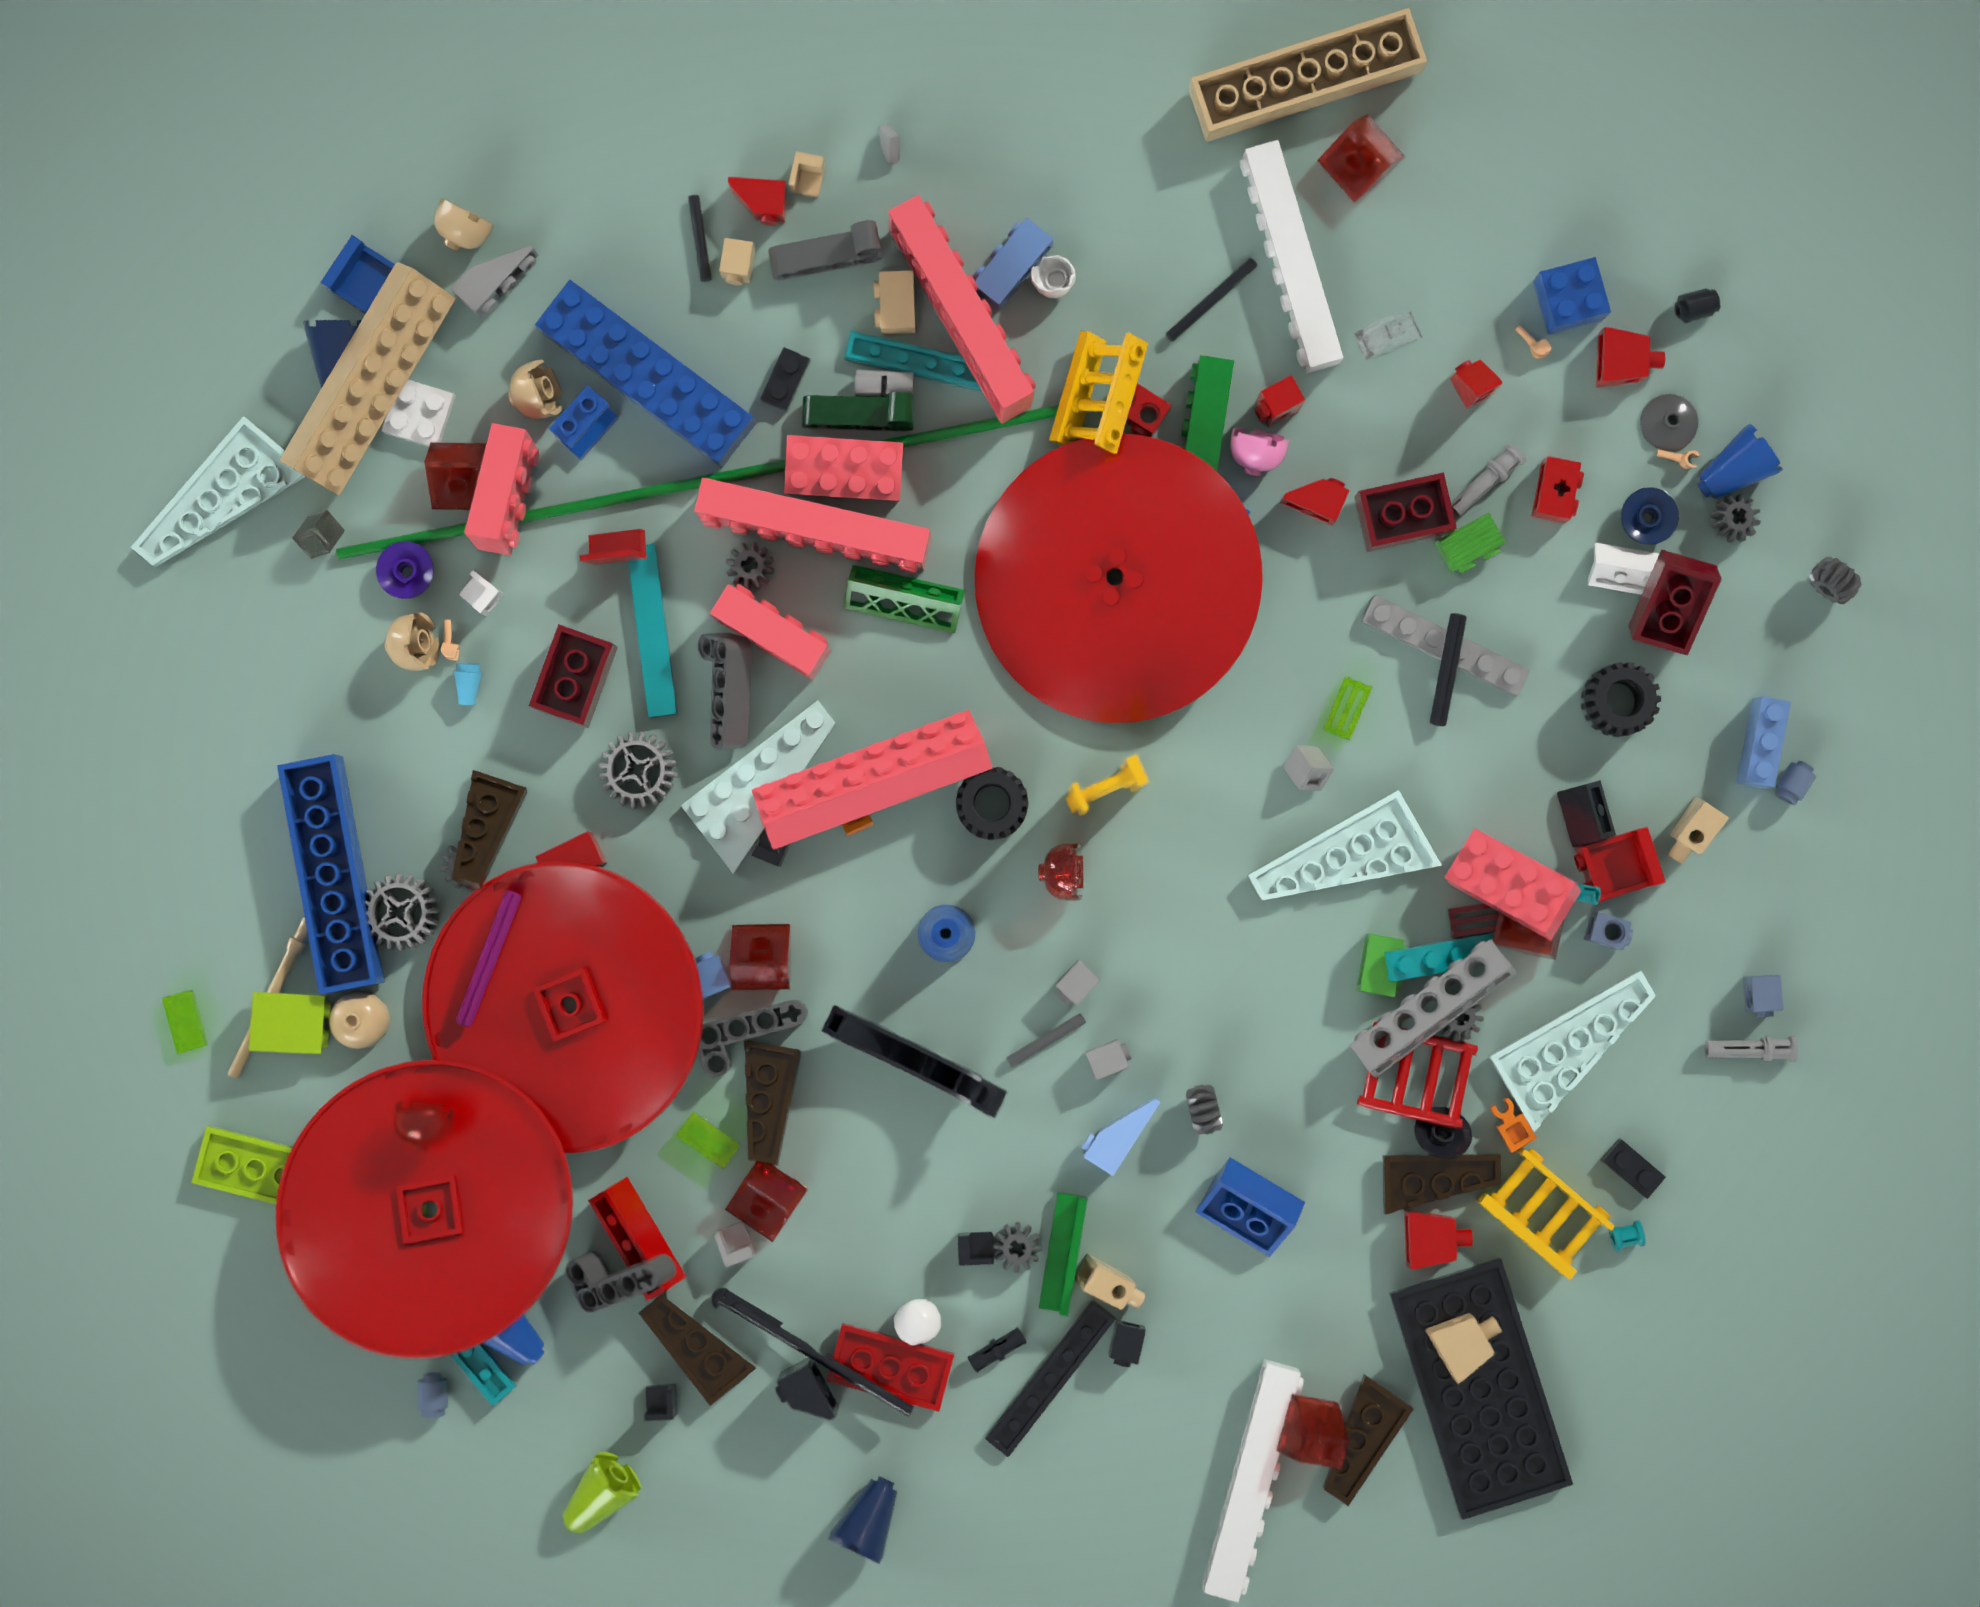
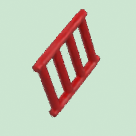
M1433 1035L1422 1043L1432 1046L1420 1108L1403 1105L1414 1050L1399 1061L1391 1102L1374 1098L1378 1077L1375 1078L1369 1071L1367 1072L1363 1095H1359L1357 1105L1449 1128L1462 1129L1463 1119H1460L1472 1055H1476L1478 1046ZM1387 1036L1380 1038L1378 1042L1379 1048H1385ZM1444 1049L1461 1053L1448 1115L1431 1111Z

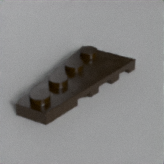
M473 770L471 787L467 797L466 813L462 822L461 839L458 843L452 877L455 882L481 890L527 795V788Z
M744 1040L748 1160L778 1166L802 1051Z
M1463 1154L1453 1159H1441L1432 1155H1382L1383 1207L1385 1215L1398 1210L1417 1207L1428 1202L1447 1199L1454 1195L1501 1184L1500 1154Z
M662 1294L638 1312L710 1406L756 1369L754 1365Z
M1363 1374L1323 1485L1325 1491L1347 1506L1350 1505L1414 1410L1412 1406L1365 1374Z

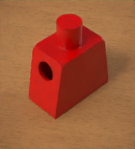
M1604 327L1598 333L1596 387L1643 382L1649 376V368H1664L1665 352L1650 351V337L1647 335Z
M1404 1210L1406 1266L1408 1268L1419 1269L1456 1261L1457 1247L1473 1245L1472 1230L1456 1229L1455 1218L1447 1215Z

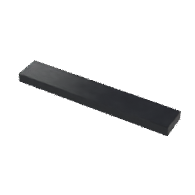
M1092 1299L987 1434L985 1440L1009 1457L1116 1320V1317Z

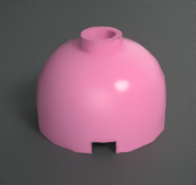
M1244 427L1233 428L1230 451L1235 462L1245 467L1244 473L1261 476L1262 471H1271L1277 468L1284 460L1290 440H1284L1283 436L1254 429V432L1251 431L1250 434H1247Z

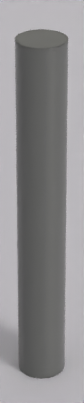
M1079 1013L1006 1058L1010 1065L1014 1067L1082 1026L1086 1021L1082 1014Z

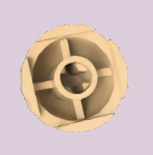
M441 198L434 215L436 231L445 238L443 244L458 252L461 247L474 249L481 246L490 235L494 226L491 222Z
M542 359L520 366L511 377L510 390L508 392L511 404L524 416L532 419L555 416L562 410V405L557 406V397H562L558 378L550 366L545 368L542 365L545 362Z
M422 612L398 617L389 626L384 646L389 657L397 666L408 671L427 670L429 666H434L437 663L440 642L439 637L433 639L431 628L436 627L428 615Z
M355 991L345 994L335 1002L330 1011L329 1026L331 1033L338 1042L349 1048L363 1049L374 1046L389 1029L390 1016L388 1008L384 1002L371 992Z

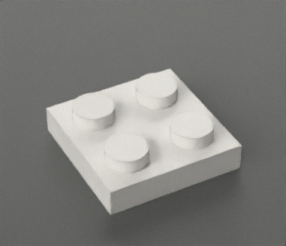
M408 380L387 414L382 432L439 450L456 395Z

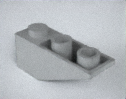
M529 245L470 267L450 290L466 306L482 318L485 314L489 315L496 309L498 300L504 293L508 294L515 288L517 279L523 272L527 273L534 267L538 254Z

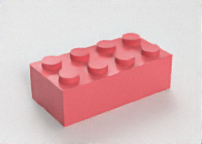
M495 423L491 424L465 529V535L477 550L511 556L513 548H516L518 545L520 534L517 529L519 521H523L526 514V504H524L526 493L531 492L533 485L531 472L533 466H537L539 461V449H537L526 429Z
M787 435L784 494L900 501L903 443Z
M728 584L711 610L710 615L717 622L738 635L748 638L754 645L813 680L831 652L826 638L814 630H811L810 633L802 630L804 628L801 625L802 623L788 614L785 618L778 615L779 611L776 610L777 608L766 600L762 599L760 603L755 601V596L752 595V592L740 584H737L735 588Z
M1475 828L1444 877L1452 887L1549 940L1553 939L1581 892L1576 882Z

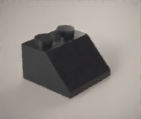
M807 1357L780 1373L777 1379L778 1386L775 1387V1390L782 1403L787 1402L791 1409L824 1419L832 1420L836 1418L839 1405L814 1360Z

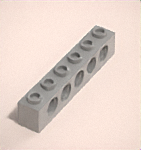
M1491 939L1488 942L1483 941L1477 944L1471 950L1472 954L1464 960L1458 959L1447 968L1448 972L1440 978L1434 977L1424 985L1425 989L1417 995L1412 994L1406 997L1401 1002V1007L1393 1013L1387 1012L1377 1020V1025L1370 1030L1365 1029L1359 1032L1354 1037V1042L1350 1044V1047L1375 1078L1517 973ZM1485 966V972L1482 976L1472 977V971L1475 967ZM1455 983L1461 984L1462 987L1458 994H1448L1451 985ZM1430 1001H1437V1009L1431 1013H1426V1004ZM1413 1018V1027L1409 1030H1402L1403 1021ZM1390 1036L1389 1045L1385 1048H1379L1378 1042L1380 1038Z

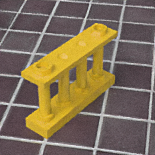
M1080 331L1049 440L1063 446L1077 441L1079 438L1095 440V445L1113 454H1117L1149 343L1131 333H1126L1123 345H1106L1107 341L1089 331ZM1103 356L1119 357L1114 373L1098 372ZM1095 384L1111 385L1106 401L1090 400ZM1087 411L1103 412L1099 428L1083 427Z
M1137 754L1125 759L1120 766L1121 771L1094 785L1080 790L1077 782L1071 784L1068 789L1069 796L1065 799L1072 814L1078 812L1080 817L1085 815L1089 810L1087 803L1122 787L1124 789L1129 787L1131 792L1143 788L1149 780Z
M1520 1148L1516 1152L1525 1160L1496 1194L1493 1192L1489 1196L1482 1191L1475 1201L1560 1274L1571 1280L1577 1272L1571 1266L1573 1263L1572 1258L1600 1225L1611 1231L1615 1226L1608 1221L1611 1215L1598 1205L1593 1208L1542 1164L1544 1158L1535 1150L1530 1148L1527 1151ZM1533 1167L1536 1168L1547 1179L1518 1213L1515 1211L1511 1215L1504 1209V1206L1507 1204L1505 1202L1506 1199ZM1557 1186L1569 1198L1541 1232L1537 1230L1535 1234L1526 1227L1529 1224L1527 1220ZM1579 1205L1592 1217L1563 1251L1559 1250L1556 1253L1548 1246L1551 1243L1550 1238Z

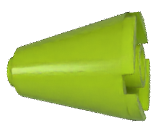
M606 1451L599 1452L590 1462L563 1512L564 1525L569 1531L585 1533L636 1499L640 1494L638 1492L641 1490V1483L638 1476L628 1464L622 1467L616 1462L619 1457Z

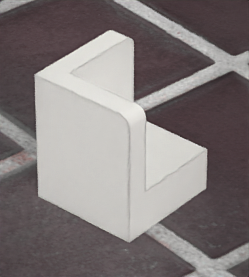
M472 570L470 575L473 578L460 592V596L486 617L504 594Z

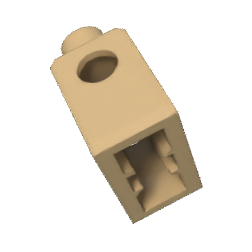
M1694 797L1670 834L1677 842L1668 855L1681 864L1684 863L1692 850L1701 855L1729 817L1707 802ZM1695 830L1694 838L1689 839V834Z
M1088 1253L1074 1278L1083 1291L1120 1310H1123L1126 1304L1138 1309L1145 1298V1293L1135 1288L1136 1283L1128 1275Z
M1470 1313L1425 1330L1452 1378L1458 1384L1494 1355L1495 1352L1488 1340L1502 1332L1494 1317L1478 1324Z

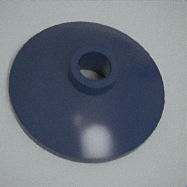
M1646 487L1633 492L1625 500L1621 510V523L1625 532L1634 541L1645 545H1654L1667 540L1676 530L1679 521V511L1674 499L1667 492L1653 487ZM1644 513L1651 515L1652 520L1650 523L1643 520Z

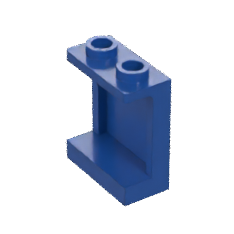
M351 235L320 283L329 291L366 314L395 264L366 246L357 237Z
M587 385L549 427V430L564 446L582 460L619 417L608 408V402Z

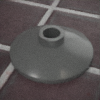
M1664 394L1652 399L1645 406L1641 415V430L1645 439L1655 448L1664 451H1675L1688 445L1695 437L1698 429V416L1695 408L1687 399L1675 394ZM1668 416L1676 418V425H1671L1668 422Z

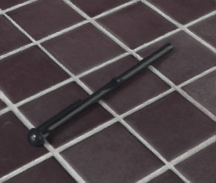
M718 1288L713 1292L711 1303L714 1308L717 1309L720 1305L906 1416L909 1417L915 1406L835 1360L831 1354L827 1353L826 1357L821 1355L807 1342L783 1329L781 1326L784 1323L729 1291L727 1288Z

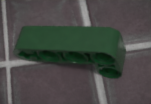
M907 392L888 393V397L804 396L802 426L810 429L912 431L914 429V395Z

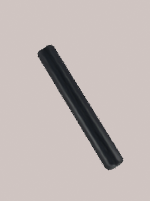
M1451 613L1449 617L1430 716V723L1435 726H1446L1467 621V616L1460 613Z

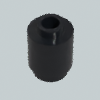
M1707 288L1679 295L1677 302L1674 304L1677 318L1681 319L1684 323L1711 317L1720 310V298L1717 291Z

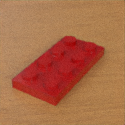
M842 1322L833 1358L904 1401L939 1412L955 1353L923 1344L910 1345L898 1337ZM829 1370L828 1382L864 1391Z

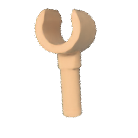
M1521 325L1515 329L1530 346V351L1534 358L1541 359L1550 354L1551 345L1547 339L1544 338L1536 342L1534 337Z
M1658 449L1656 456L1679 462L1681 468L1688 470L1697 467V465H1692L1688 462V456L1696 458L1700 454L1697 451L1679 454Z
M447 619L444 620L445 638L441 646V653L446 659L457 661L460 655V645L451 644V620Z

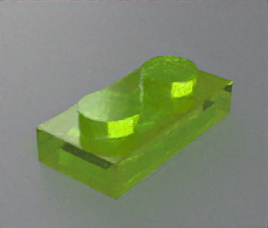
M193 990L162 998L176 1053L181 1054L208 1046Z
M695 1111L692 1112L676 1135L722 1169L726 1167L741 1146V1144Z

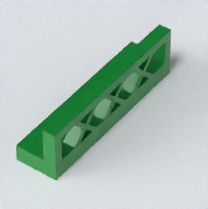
M853 565L847 581L843 608L955 633L965 590ZM852 592L864 593L869 600L864 603L852 601ZM884 598L890 599L896 604V607L892 609L884 608L879 601ZM911 605L920 606L924 613L921 615L912 614L908 607ZM940 611L953 613L952 622L941 621L935 614Z
M1063 1192L1057 1193L1038 1307L1040 1309L1057 1311L1061 1316L1068 1317L1087 1206L1086 1196Z

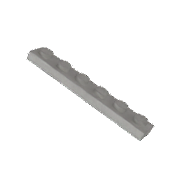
M1373 596L1361 620L1362 623L1439 660L1442 659L1447 629L1381 597ZM1463 637L1458 669L1513 696H1518L1530 669Z

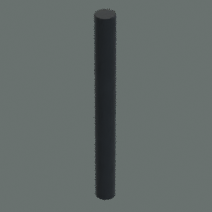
M1252 258L1244 262L1165 333L1172 342L1176 340L1257 267L1256 262Z

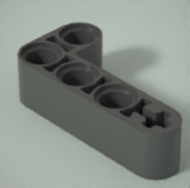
M873 220L854 223L851 225L850 232L781 244L768 249L772 275L775 280L796 278L870 264L883 258L877 224Z
M733 633L702 634L698 640L699 655L704 660L712 662L711 744L716 750L744 748L747 745L749 733L752 653L750 641L744 636Z
M790 1000L703 1024L702 1034L707 1027L713 1028L717 1033V1039L713 1044L706 1043L701 1035L698 1051L705 1073L711 1077H720L730 1070L731 1057L728 1044L795 1027L803 1023L808 1015L806 1005L799 1000ZM790 1005H794L795 1009L801 1010V1014L797 1016L798 1021H794L793 1017L781 1019L784 1025L780 1026V1016L776 1008H780V1014L790 1011ZM763 1012H767L773 1017V1025L769 1029L762 1028L758 1023V1018ZM734 1020H740L744 1023L745 1032L742 1036H736L731 1032L730 1026ZM713 1056H720L724 1060V1068L721 1072L711 1069L710 1060Z
M588 1251L567 1263L565 1273L581 1308L588 1313H592L655 1289L674 1277L676 1267L669 1256L661 1254L609 1274L602 1257L595 1251Z

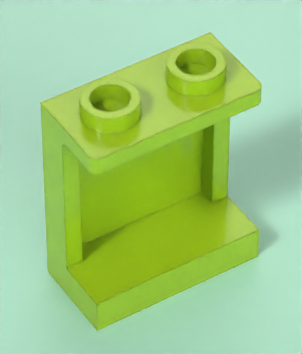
M254 991L252 994L248 1051L321 1054L322 1048H328L329 1030H323L324 1018L329 1019L331 1001H325L326 995Z

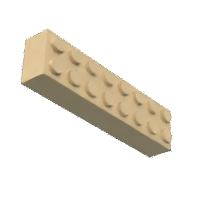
M1406 8L1192 77L1188 89L1205 140L1209 142L1422 73L1427 63V58L1410 8Z
M396 262L279 461L340 496L456 298L412 267Z

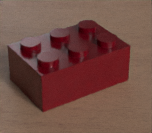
M1444 472L1360 490L1354 496L1367 552L1448 535L1457 529Z
M1661 549L1629 623L1632 640L1688 656L1722 580L1717 565Z
M558 624L529 707L589 728L618 647L611 642Z

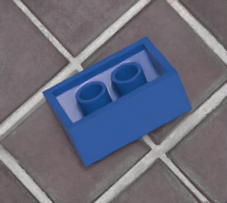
M1230 1157L1217 1173L1195 1212L1270 1257L1296 1227L1305 1202Z

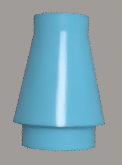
M456 663V670H453L458 694V704L476 705V696L482 676L480 664Z

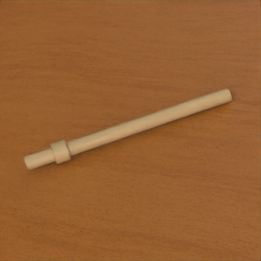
M305 917L302 918L294 937L290 936L286 945V954L270 984L268 993H280L298 954H302L307 944L304 942L308 935ZM250 1028L227 1073L233 1078H239L251 1051H248Z

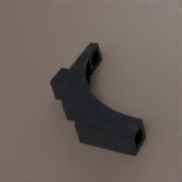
M836 1005L833 1006L821 1030L837 1041L901 1069L993 1118L996 1117L1008 1092L971 1069L947 1059L925 1046L904 1038L880 1024Z

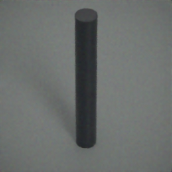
M699 195L688 196L700 281L706 282L712 280L700 197Z

